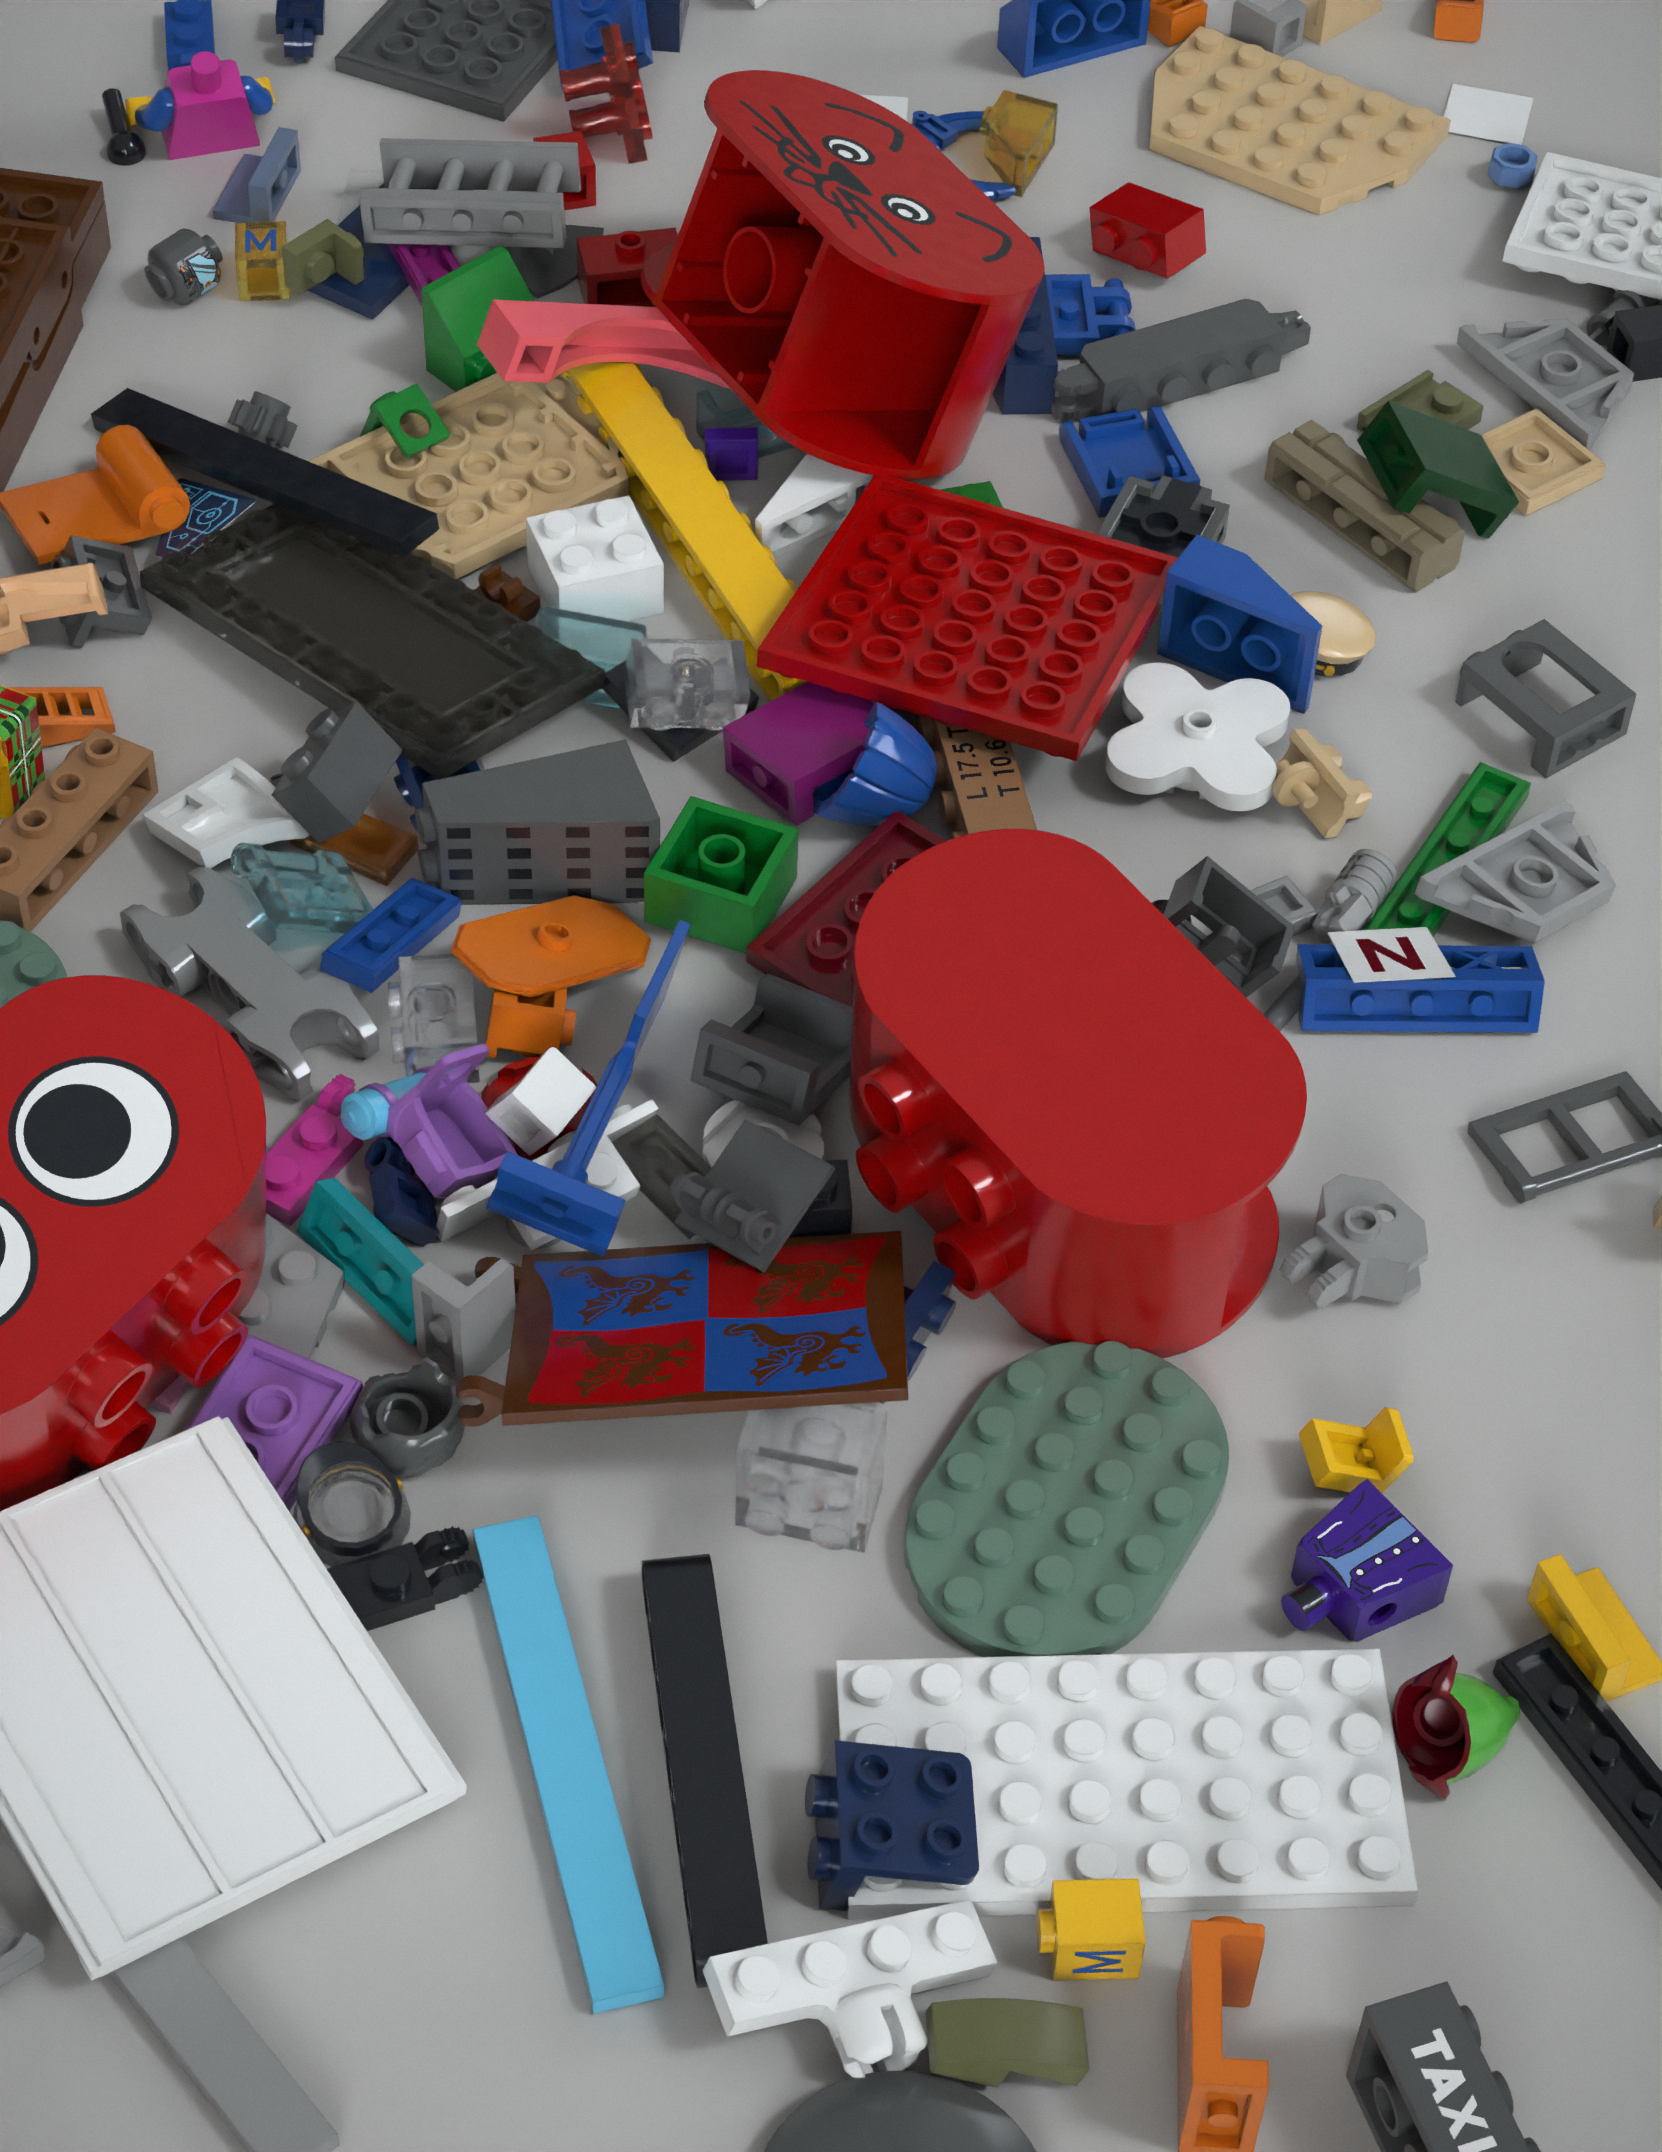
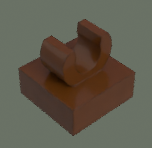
M497 563L480 573L478 578L479 587L463 596L464 614L500 639H503L541 613L540 597L523 586L519 578H512L503 572L501 566Z

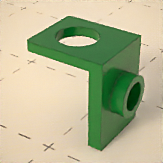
M414 384L398 393L395 391L386 393L375 400L369 408V416L360 434L362 436L384 426L406 459L447 440L450 436V432L418 384ZM410 413L421 415L428 422L429 433L422 438H413L406 435L400 427V418Z

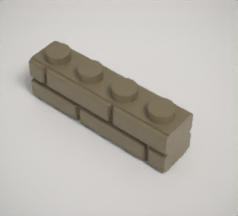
M1311 419L1295 428L1293 434L1288 432L1272 441L1268 450L1264 480L1413 591H1420L1433 583L1435 577L1438 579L1453 571L1457 564H1459L1465 531L1459 526L1458 522L1450 515H1443L1423 499L1418 502L1410 514L1394 509L1368 460L1346 445L1340 435L1329 433Z

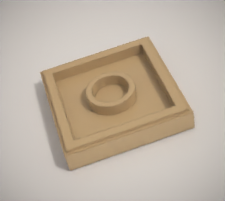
M1537 408L1481 434L1519 500L1515 508L1525 516L1604 477L1606 463Z

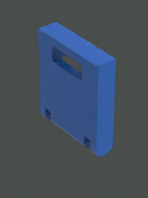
M1160 406L1148 408L1147 424L1149 429L1145 430V421L1138 409L1079 419V433L1072 421L1060 423L1059 438L1061 445L1099 518L1107 516L1129 476L1154 482V489L1162 475L1200 486V478Z

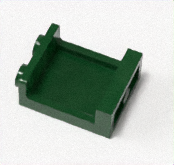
M1387 401L1357 439L1394 509L1410 514L1429 490L1458 500L1477 535L1489 539L1519 503L1481 434Z

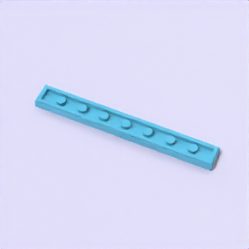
M537 1515L474 1528L473 1542L480 1570L484 1577L483 1582L593 2014L664 1998L663 1979L539 1517Z

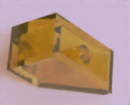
M1004 90L994 106H988L985 109L981 120L980 134L986 136L985 158L1003 182L1008 183L1009 186L1014 185L1016 190L1014 195L1022 197L1055 145L1058 104Z

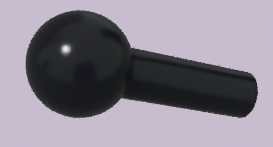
M115 88L107 89L102 93L112 133L107 143V156L112 163L117 165L129 166L137 164L146 155L145 144L141 137L130 129L121 92Z

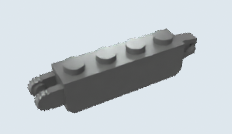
M1245 298L1085 344L1080 353V364L1068 367L1067 370L1057 371L1053 388H1055V392H1059V397L1055 396V402L1051 406V413H1053V417H1056V420L1059 419L1061 422H1074L1075 419L1079 420L1081 418L1133 409L1144 412L1149 407H1161L1279 372L1282 355L1309 344L1311 327L1296 310L1283 313H1269L1259 301Z

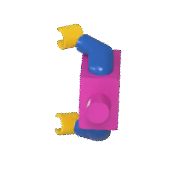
M202 51L192 57L190 66L170 69L166 73L164 88L158 90L154 97H133L126 99L125 104L130 127L139 125L151 131H161L169 160L260 146L251 111L256 115H265L272 109L273 104H276L269 77L253 79L251 76H240L235 61L231 59L220 61L214 53Z

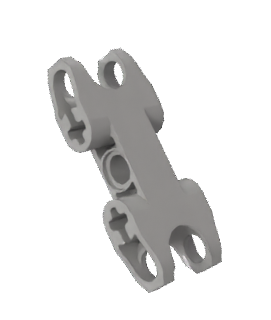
M199 866L186 873L190 881L189 895L196 908L190 913L178 917L161 916L144 905L135 904L120 912L123 934L145 966L150 978L160 988L180 997L200 987L229 1015V1017L220 1022V1025L241 1047L251 1063L257 1079L269 1084L283 1094L300 1100L313 1092V1088L310 1085L311 1070L302 1054L309 1048L318 1045H336L357 1058H368L380 1050L378 1029L353 993L349 983L321 971V962L298 974L268 946L276 940L277 933L272 918L265 907L242 885L224 877L211 868Z

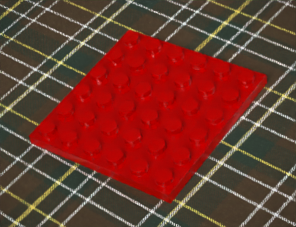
M873 476L758 647L756 667L779 673L787 678H796L827 687L838 693L850 694L878 702L892 709H901L935 719L946 725H955L989 735L1000 741H1009L1043 751L1054 757H1063L1077 761L1163 605L1167 571L1178 557L896 477Z

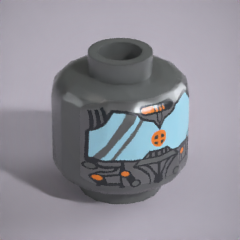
M183 228L148 251V265L144 268V272L150 286L163 301L168 302L172 300L177 304L186 305L218 285L221 278L218 263L223 260L219 247L210 236L204 235L201 237L195 231Z

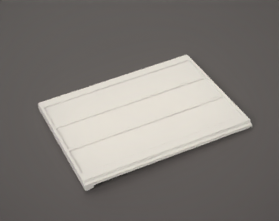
M219 1416L0 1511V1818L76 1949L79 1960L91 1981L98 1977H103L456 1801L457 1798L466 1794V1783L228 1417L222 1420Z

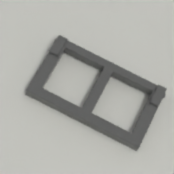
M1624 1071L1471 1121L1468 1126V1134L1504 1179L1503 1183L1518 1202L1523 1203L1535 1199L1537 1195L1662 1154V1113L1629 1073ZM1617 1096L1651 1138L1602 1153L1570 1114V1111ZM1548 1119L1581 1161L1532 1177L1499 1135Z

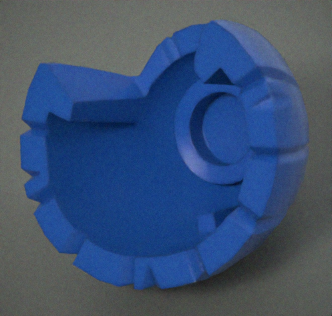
M875 702L865 721V727L869 728L863 745L865 751L860 752L853 768L815 788L813 792L814 808L812 810L814 814L846 824L879 826L894 812L899 811L911 818L929 800L934 788L937 771L933 750L925 738L912 725L886 706Z

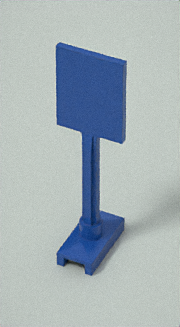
M679 920L634 1014L625 1043L609 1061L563 1159L555 1162L552 1169L507 1151L498 1169L496 1186L488 1200L486 1209L604 1257L626 1200L588 1185L586 1170L630 1079L633 1064L665 999L691 924Z

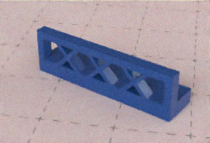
M1297 944L1296 962L1302 981L1298 1018L1301 1031L1538 1033L1545 980L1532 946L1438 945L1449 966L1453 967L1451 969L1456 977L1354 983L1333 944ZM1315 966H1336V967H1315ZM1501 967H1521V969H1503Z

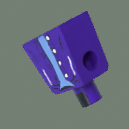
M1366 1479L1301 1539L1297 1545L1291 1573L1292 1580L1297 1587L1281 1598V1605L1288 1620L1301 1631H1306L1327 1617L1348 1640L1360 1641L1442 1604L1453 1564Z

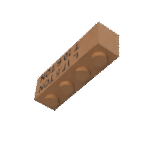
M916 714V730L925 738L935 755L937 771L934 785H940L941 789L938 796L939 814L942 825H951L953 832L950 834V839L988 830H1037L1011 742L1000 741L989 735L955 725H946L935 719Z

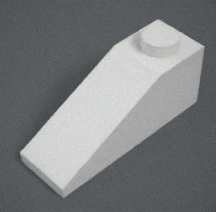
M807 453L755 519L756 538L762 546L767 545L771 549L776 559L838 529L874 475L846 469Z

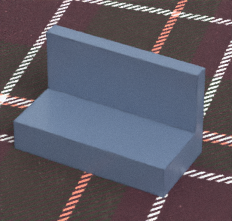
M278 127L263 156L244 153L213 210L214 219L271 228L301 172L297 130Z

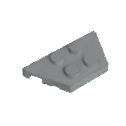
M1568 319L1543 320L1538 323H1528L1525 321L1505 322L1503 333L1479 334L1475 324L1459 327L1456 344L1535 409H1539L1587 449L1593 446L1631 389L1634 373Z
M1564 800L1421 876L1414 894L1420 899L1531 943H1536L1608 903L1616 885L1606 866L1598 861L1596 857L1597 850L1589 835L1579 836L1572 824L1575 810L1568 801Z
M266 1213V1252L263 1270L253 1296L238 1319L248 1327V1334L310 1359L314 1348H319L327 1329L326 1319L328 1314L335 1309L344 1288V1271Z

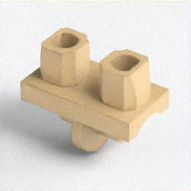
M1306 728L1293 729L1289 736L1290 745L1288 751L1276 763L1277 773L1276 780L1272 786V795L1282 806L1291 807L1298 805L1324 838L1338 837L1347 819H1356L1363 816L1372 799V791L1363 780H1349L1341 770L1343 767L1342 756L1332 744L1320 745Z

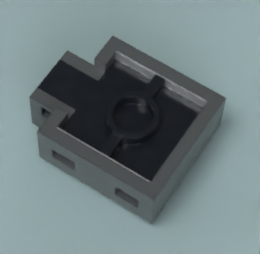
M1162 475L1154 489V482L1129 476L1096 534L1179 558L1196 535L1220 544L1223 543L1226 537L1230 505L1212 500V489Z

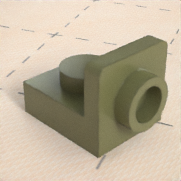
M329 219L324 220L282 246L285 286L297 295H301L318 283L325 281L336 272L354 285L364 280V251L361 242L355 235L344 231Z

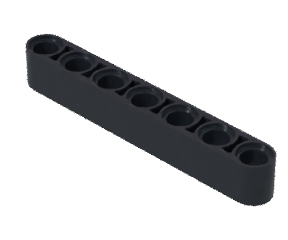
M710 1554L641 1561L645 1612L692 1964L697 1988L708 1987L702 1970L709 1957L768 1944Z

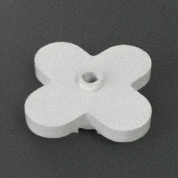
M1160 662L1140 665L1128 673L1123 683L1121 705L1125 715L1134 724L1119 730L1111 737L1106 753V773L1115 785L1125 791L1141 795L1158 794L1164 791L1173 794L1174 787L1187 791H1199V799H1207L1213 805L1230 811L1253 810L1269 801L1272 796V786L1276 780L1277 768L1273 758L1263 747L1276 742L1285 734L1290 714L1289 699L1279 687L1264 680L1244 678L1231 681L1213 690H1207L1189 672L1181 667Z

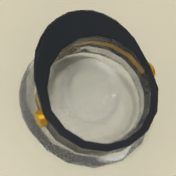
M337 1441L319 1446L304 1459L296 1478L297 1503L292 1517L322 1563L330 1567L402 1545L410 1529L411 1511L400 1479L398 1477L394 1478L382 1460L373 1452L352 1442Z

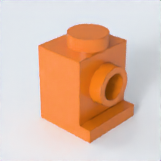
M567 988L534 997L493 989L485 1041L490 1052L486 1057L496 1058L497 1048L509 1049L526 1057H537L551 1047L559 1050L560 1045L571 1046L577 1011L566 1009Z

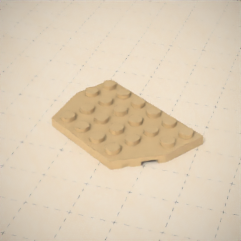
M1199 26L1155 70L1149 150L1313 214L1322 215L1338 209L1342 204L1354 203L1367 198L1369 189L1388 183L1392 188L1407 183L1448 136L1451 120L1434 114L1427 108L1416 107L1394 99L1384 92L1373 91L1349 82L1344 77L1330 75L1306 66L1301 61L1290 60L1264 50L1261 46L1247 44L1223 35L1218 30Z
M495 373L431 403L450 432V436L447 440L408 459L404 457L386 428L382 426L309 460L311 463L437 513L440 529L405 557H401L339 530H334L351 545L453 580L527 545V517L629 495L628 475L626 467L620 459L619 448L611 437H607V446L604 444L598 434V427L602 426V423L595 413L587 415L583 413L577 403V396L582 394L569 376L565 377L564 382V375L562 373L550 383L503 381L498 373ZM410 413L400 418V427L406 435L413 438H422L429 433L428 422L421 415Z

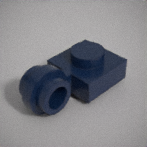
M277 0L276 34H284L285 57H294V62H304L305 57L314 58V35H324L325 0Z
M381 1137L375 1140L368 1148L364 1160L365 1167L370 1174L369 1181L374 1202V1215L392 1234H399L423 1247L440 1234L436 1226L437 1215L433 1195L422 1181L413 1177L415 1173L414 1168L407 1161L401 1147L392 1137Z

